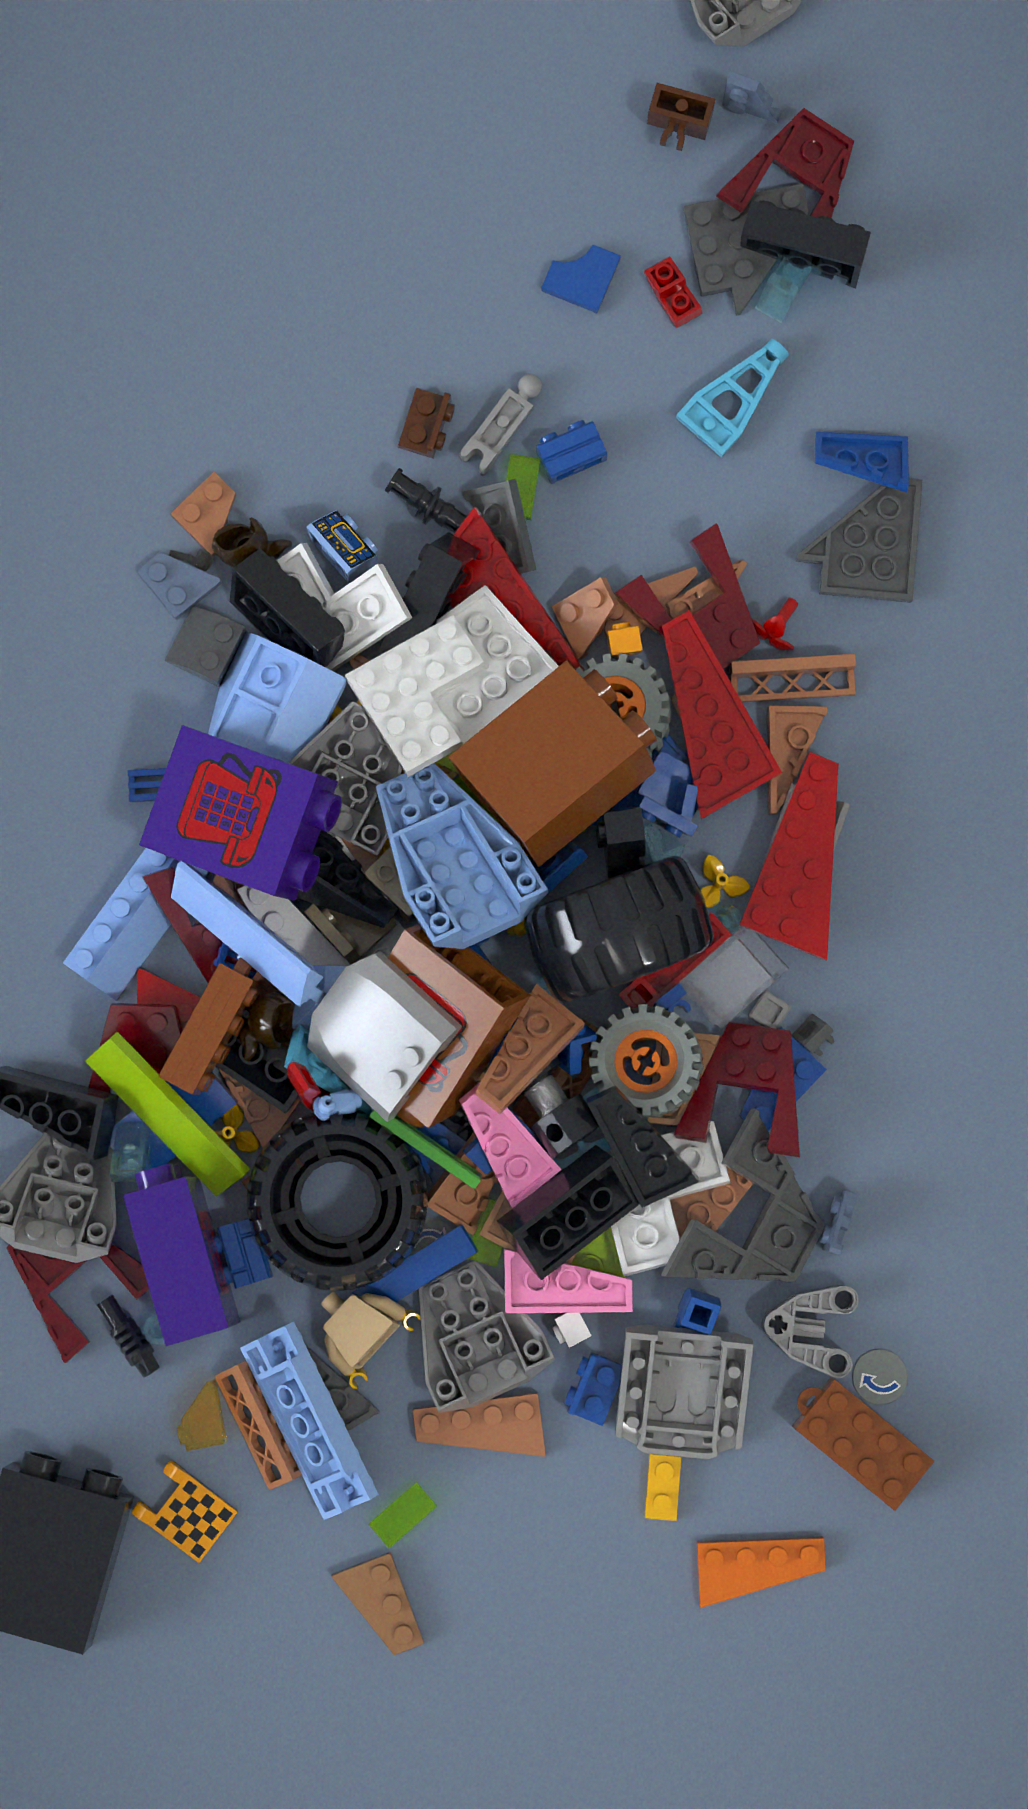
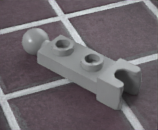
M524 375L519 380L518 393L508 388L476 433L461 450L459 457L463 462H467L473 455H479L483 458L479 464L481 475L487 474L497 460V457L533 410L534 405L527 400L528 398L536 397L542 390V382L536 375Z

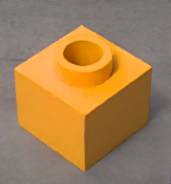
M630 622L614 624L612 625V630L607 631L606 638L611 658L619 657V653L629 656L640 654L643 651L639 626L631 627Z

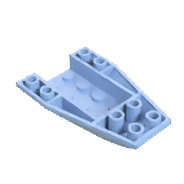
M246 632L220 685L208 734L288 763L327 726L347 684L346 678L265 638Z
M435 763L410 777H407L404 773L376 786L404 898L433 946L465 949L521 923L548 894L547 887L519 842Z

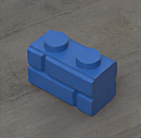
M584 420L575 422L568 427V432L557 436L556 432L545 435L539 440L540 444L536 445L537 455L551 484L606 461L608 455L593 421L587 424Z
M249 1218L217 1228L218 1234L214 1235L219 1254L224 1252L227 1265L223 1266V1271L228 1284L233 1283L236 1289L273 1277L268 1258L262 1252L251 1230Z

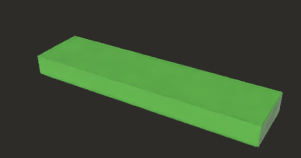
M374 1109L371 1111L369 1117L391 1130L395 1135L473 1189L480 1183L481 1173L414 1126L403 1121L397 1114L392 1120L386 1122Z

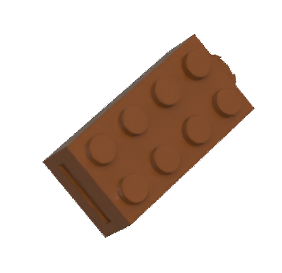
M240 958L233 969L219 963L158 1077L192 1095L208 1092L215 1079V1075L211 1074L216 1064L222 1065L231 1049L227 1046L231 1036H238L246 1021L242 1018L247 1007L251 1008L261 993L257 990L259 983L247 977L252 966L245 960Z
M830 1377L822 1389L808 1387L798 1396L797 1407L801 1415L792 1427L894 1511H896L934 1463L931 1457L832 1377ZM815 1396L811 1403L808 1406H806V1403L810 1399V1397Z

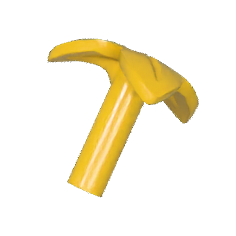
M710 854L706 856L702 866L703 876L713 882V885L701 888L707 908L714 907L720 902V890L722 889L730 897H739L750 889V884L744 878L737 875L728 877L724 873L725 867L722 862Z
M236 1104L222 1116V1121L226 1127L223 1130H215L214 1132L228 1146L231 1140H234L239 1151L245 1153L255 1152L259 1149L257 1136L251 1130L238 1131V1128L245 1119L241 1108Z

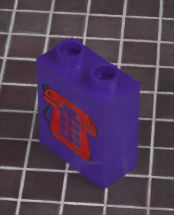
M182 725L139 845L272 896L296 900L299 890L303 892L309 891L317 878L320 858L312 853L320 831L329 832L339 817L342 799L341 796L334 794L338 781Z
M172 1163L136 1173L135 1178L139 1190L124 1194L123 1198L165 1347L227 1329L240 1323L231 1286L227 1283L224 1275L223 1258L221 1253L219 1254L215 1243L214 1235L216 1234L200 1179L198 1177H183L180 1165H172Z

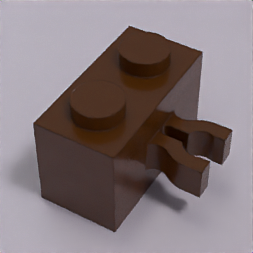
M657 83L648 111L647 124L665 129L660 140V145L666 146L667 139L672 136L673 131L677 132L676 138L678 143L676 150L682 151L685 140L684 135L702 140L706 139L716 99Z

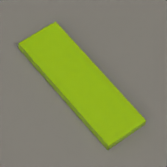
M118 1032L112 1035L85 1060L102 1080L216 1197L250 1170L164 1079L158 1077L159 1074Z

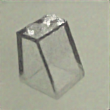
M741 927L683 978L680 983L684 986L683 989L686 991V996L694 1002L697 1001L704 1009L705 1017L712 1024L718 1025L722 1029L789 968L758 933Z

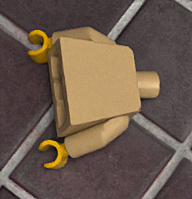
M332 1292L321 1304L332 1315L323 1326L327 1333L324 1341L328 1359L343 1375H348L349 1384L353 1389H358V1384L353 1380L355 1376L360 1375L364 1377L365 1381H368L367 1373L362 1367L400 1326L397 1321L400 1320L401 1324L408 1331H413L414 1328L407 1324V1319L415 1316L421 1320L414 1310H405L403 1306L386 1296L365 1293L361 1296L352 1294L344 1301L335 1292Z

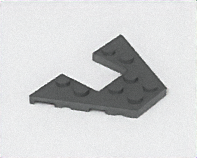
M751 1108L721 1162L724 1166L771 1194L743 1247H739L699 1221L691 1219L661 1274L662 1276L668 1278L685 1277L796 1282L825 1225L819 1215L813 1211L810 1199L806 1192L801 1190L794 1177L795 1173L785 1156L768 1153L767 1148L770 1134L759 1117L760 1112L757 1109Z

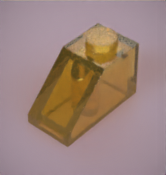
M216 1379L206 1382L182 1417V1425L177 1426L180 1445L185 1444L186 1451L222 1445L227 1442Z

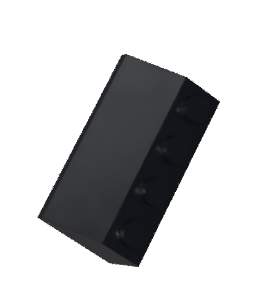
M261 548L232 569L229 602L268 640L327 668L343 647L345 629L340 620L336 617H331L323 609L317 598L314 596L310 597L302 589L299 581L283 571L278 561L273 556H268Z
M245 1010L242 1016L246 1020L243 1028L248 1026L250 1013L248 1010ZM240 1033L238 1036L232 1035L227 1044L231 1048L223 1064H216V1067L284 1113H287L299 1098L298 1093L287 1076V1068L284 1067L289 1045L270 1049L258 1042L255 1056L250 1061H246L243 1059L244 1049L239 1039Z
M595 1145L497 1220V1223L514 1249L536 1276L543 1280L640 1203L613 1156Z

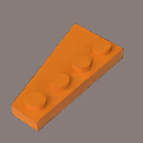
M824 1537L697 1542L700 1608L826 1571Z

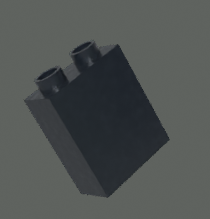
M25 1451L21 1464L10 1463L2 1468L0 1475V1632L83 1655L93 1644L134 1496L119 1492L123 1481L121 1476L98 1469L86 1468L83 1481L58 1475L62 1460L38 1452Z

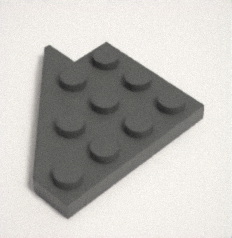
M803 183L755 192L743 212H739L721 199L684 206L683 210L701 297L731 291L736 316L741 315L778 261V259L740 246L741 235L751 200L756 202L761 200L769 201L775 204L776 207L787 210L796 208L809 215Z
M909 478L907 493L881 485L797 554L796 562L822 564L819 594L908 603L913 601L923 480Z

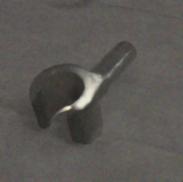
M200 549L195 557L191 554L174 550L169 552V556L191 563L203 571H207L214 561L212 555L203 549Z

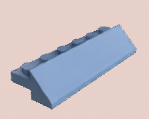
M145 848L63 964L117 1001L136 975L137 969L141 968L171 926L170 921L160 908L142 876L169 867H173L176 872V866L180 860ZM190 865L204 877L209 873V871Z
M182 861L178 862L171 898L298 1007L309 999L318 1004L322 1001L327 993L317 985L323 976L313 969L314 966L232 896L211 883L194 867Z
M294 1321L240 1347L323 1519L325 1520L343 1513L349 1508L369 1501L379 1495Z

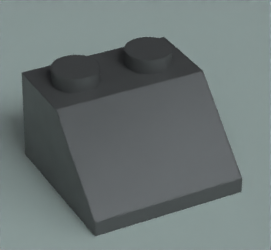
M192 606L165 661L220 688L247 632L246 628L218 613Z

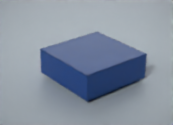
M679 782L673 812L692 817L698 786Z

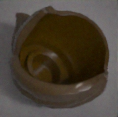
M251 517L249 518L250 527L243 524H230L217 530L214 534L212 549L222 562L234 568L260 548L268 556L278 559L285 549L292 547V542L285 539L268 541L266 530L262 524Z
M270 992L261 995L251 1006L248 1026L242 1029L239 1037L244 1049V1060L250 1061L255 1056L258 1042L270 1049H277L290 1044L291 1039L285 1035L281 1027L293 1014L295 1003L283 993Z

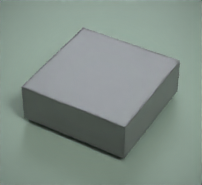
M765 990L748 1017L763 1027L778 1029L791 1006Z

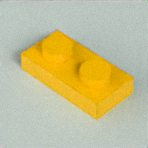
M649 1454L645 1518L677 1521L681 1457Z

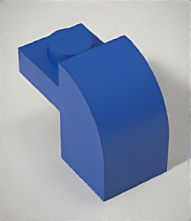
M687 1288L678 1305V1314L673 1327L694 1329L711 1335L722 1307L720 1298Z

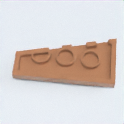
M536 983L531 992V997L518 1015V1019L507 1034L497 1056L494 1057L476 1089V1095L498 1114H501L584 1028L585 1023Z
M513 1111L523 1122L525 1121L521 1115ZM474 1132L456 1156L481 1173V1181L477 1187L473 1189L445 1170L428 1193V1207L457 1226L463 1224L466 1231L473 1236L478 1227L477 1221L482 1211L485 1212L488 1205V1196L494 1183L498 1182L493 1170L485 1174L463 1152L476 1138Z
M727 1167L731 1183L671 1199L670 1202L680 1238L691 1219L699 1221L716 1232L753 1183Z
M538 1393L492 1398L472 1408L440 1413L436 1406L413 1409L416 1442L546 1457Z

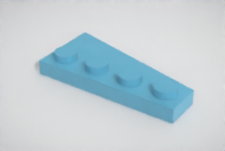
M300 1024L292 1032L284 1067L288 1068V1065L293 1061L306 1066L317 1086L330 1093L344 1089L351 1090L342 1079L307 1048L309 1030ZM362 1099V1106L358 1107V1109L370 1115L373 1108Z

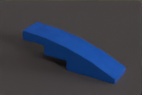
M462 1224L405 1259L399 1267L386 1277L368 1286L358 1288L351 1294L357 1296L365 1293L386 1296L397 1302L477 1253L478 1249Z

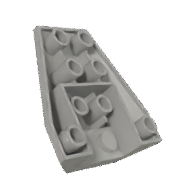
M690 0L699 27L715 45L739 47L746 46L793 15L802 1Z
M352 701L288 763L338 781L334 794L341 796L342 806L337 822L329 832L378 856L388 838L376 786L400 776L402 768L363 706Z
M45 1132L0 1186V1238L16 1249L74 1263L108 1255L117 1228L113 1149L109 1146L107 1157L91 1161L84 1157L83 1153L74 1148H68L59 1143L58 1139Z
M476 1260L439 1276L418 1288L425 1382L439 1413L472 1408L529 1382L555 1360L543 1331L526 1313H505L504 1289Z

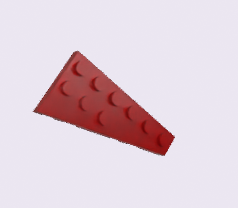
M474 507L454 533V536L481 551L476 560L472 559L465 565L463 571L468 574L463 584L459 585L455 593H450L449 598L453 601L451 606L453 608L486 585L544 650L548 649L550 651L553 661L558 666L567 660L575 670L580 667L584 671V667L477 507Z
M688 610L662 625L693 783L695 786H698L696 798L700 818L703 819L778 776L782 771L693 615Z
M809 752L739 926L827 961L839 763Z

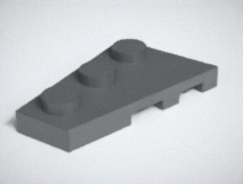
M516 479L463 491L462 494L466 502L471 501L473 507H477L519 572L526 573L536 570Z
M307 1347L326 1388L330 1392L334 1405L345 1423L347 1431L380 1412Z

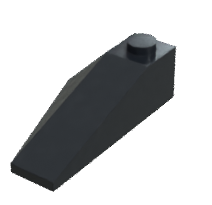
M321 830L312 853L320 858L317 878L309 891L303 892L299 890L296 898L384 928L398 912L399 908L366 878L365 874L361 871L362 865L356 859L351 860L343 852L344 846L338 839Z

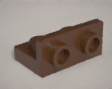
M416 388L398 448L434 459L436 450L441 451L445 442L446 433L442 432L445 421L451 422L455 410V404H451V394L444 393V396Z

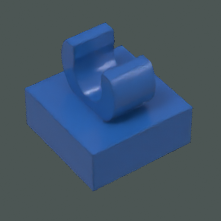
M677 984L654 1002L653 1007H664L669 1012H673L676 1006H681L686 1013L691 1011L690 1004L681 999L686 995V991L680 984Z

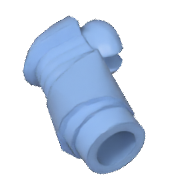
M352 1089L340 1090L331 1093L329 1096L325 1095L321 1098H316L313 1104L314 1113L322 1121L328 1120L330 1115L336 1113H354L356 1108L362 1106V1098Z

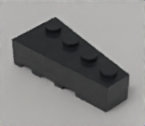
M751 200L741 235L740 246L774 259H780L783 255L788 257L787 260L793 266L801 269L809 266L818 268L821 271L820 276L831 280L834 278V275L847 279V286L856 289L871 232L866 231L865 228L857 224H849L847 226L836 223L830 217L819 216L817 218L806 215L805 212L796 208L787 210L776 207L775 204L769 201L761 200L756 202Z
M449 532L431 544L426 543L418 556V560L421 561L418 570H413L405 583L408 590L404 598L402 597L412 619L382 638L383 642L378 651L385 653L435 625V620L445 615L453 602L449 598L450 593H455L459 585L463 584L468 574L463 571L465 565L472 559L476 560L481 550Z
M9 1066L0 1067L1 1110L17 1119L21 1118L30 1123L34 1129L55 1137L59 1140V1143L68 1148L78 1150L91 1161L108 1156L119 1100L118 1095Z

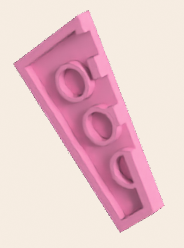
M479 1082L460 1098L459 1102L510 1207L514 1208L562 1169L508 1107L501 1114H498L476 1095Z
M504 1249L505 1313L633 1312L632 1279L563 1263L543 1280H540L518 1252Z

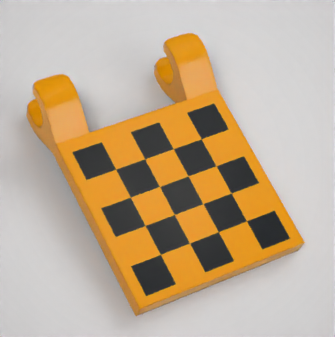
M170 1460L165 1465L163 1472L166 1476L179 1484L157 1514L142 1501L136 1503L132 1514L152 1527L196 1562L200 1563L238 1511L188 1474L177 1463Z

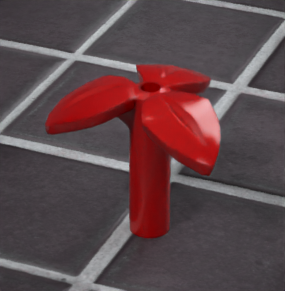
M788 598L778 614L769 618L763 626L752 619L760 640L768 638L769 645L780 650L790 651L794 649L792 644L782 640L780 637L785 632L786 622L798 606V602L795 599Z

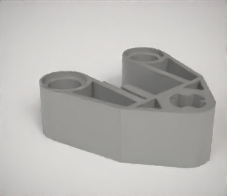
M845 1285L795 1293L766 1312L762 1319V1328L789 1358L832 1377L843 1378L849 1374L853 1366L852 1359L846 1351L834 1347H825L821 1344L793 1341V1336L823 1339L825 1320L795 1317L796 1311L821 1314H850L858 1306V1294L853 1288ZM845 1290L850 1294L851 1302L846 1308H839L835 1303V1297L838 1292ZM780 1315L779 1318L785 1322V1326L783 1329L779 1328L780 1332L774 1333V1328L769 1326V1322L771 1319L775 1320L774 1316ZM835 1354H841L845 1361L844 1367L834 1372L829 1367V1359Z

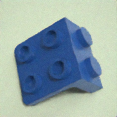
M659 752L653 761L656 772L641 783L630 805L641 808L644 819L652 823L657 819L666 824L664 830L679 838L682 833L692 836L698 826L691 822L698 809L697 798L692 817L673 812L679 782L694 785L691 768L666 752Z

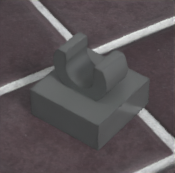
M811 1014L791 1035L806 1050L811 1053L814 1052L818 1056L823 1054L819 1046L825 1040L830 1044L834 1043V1038L830 1035L833 1029L814 1014Z

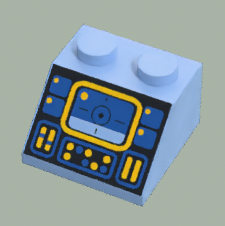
M335 510L306 527L311 542L348 584L378 563L377 555L375 554L378 549L368 537L362 539L355 530L358 526L348 514L342 517Z

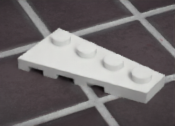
M246 885L237 889L248 911L312 965H350L288 899L272 896Z

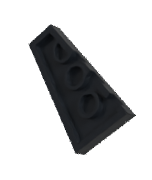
M616 1085L586 1098L595 1120L642 1208L699 1182V1177Z

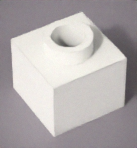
M563 1313L554 1318L557 1325L553 1326L552 1329L560 1344L566 1342L570 1348L591 1337L580 1313Z

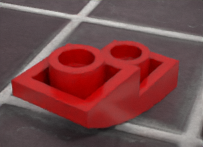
M670 256L644 271L656 297L676 328L703 314L702 307L686 285L685 277Z

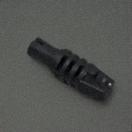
M114 1295L97 1304V1307L112 1328L110 1330L111 1337L114 1338L116 1345L120 1347V1351L125 1355L131 1367L135 1365L143 1377H147L158 1370L160 1367L152 1354L154 1349L150 1342L142 1334L135 1319L127 1317Z

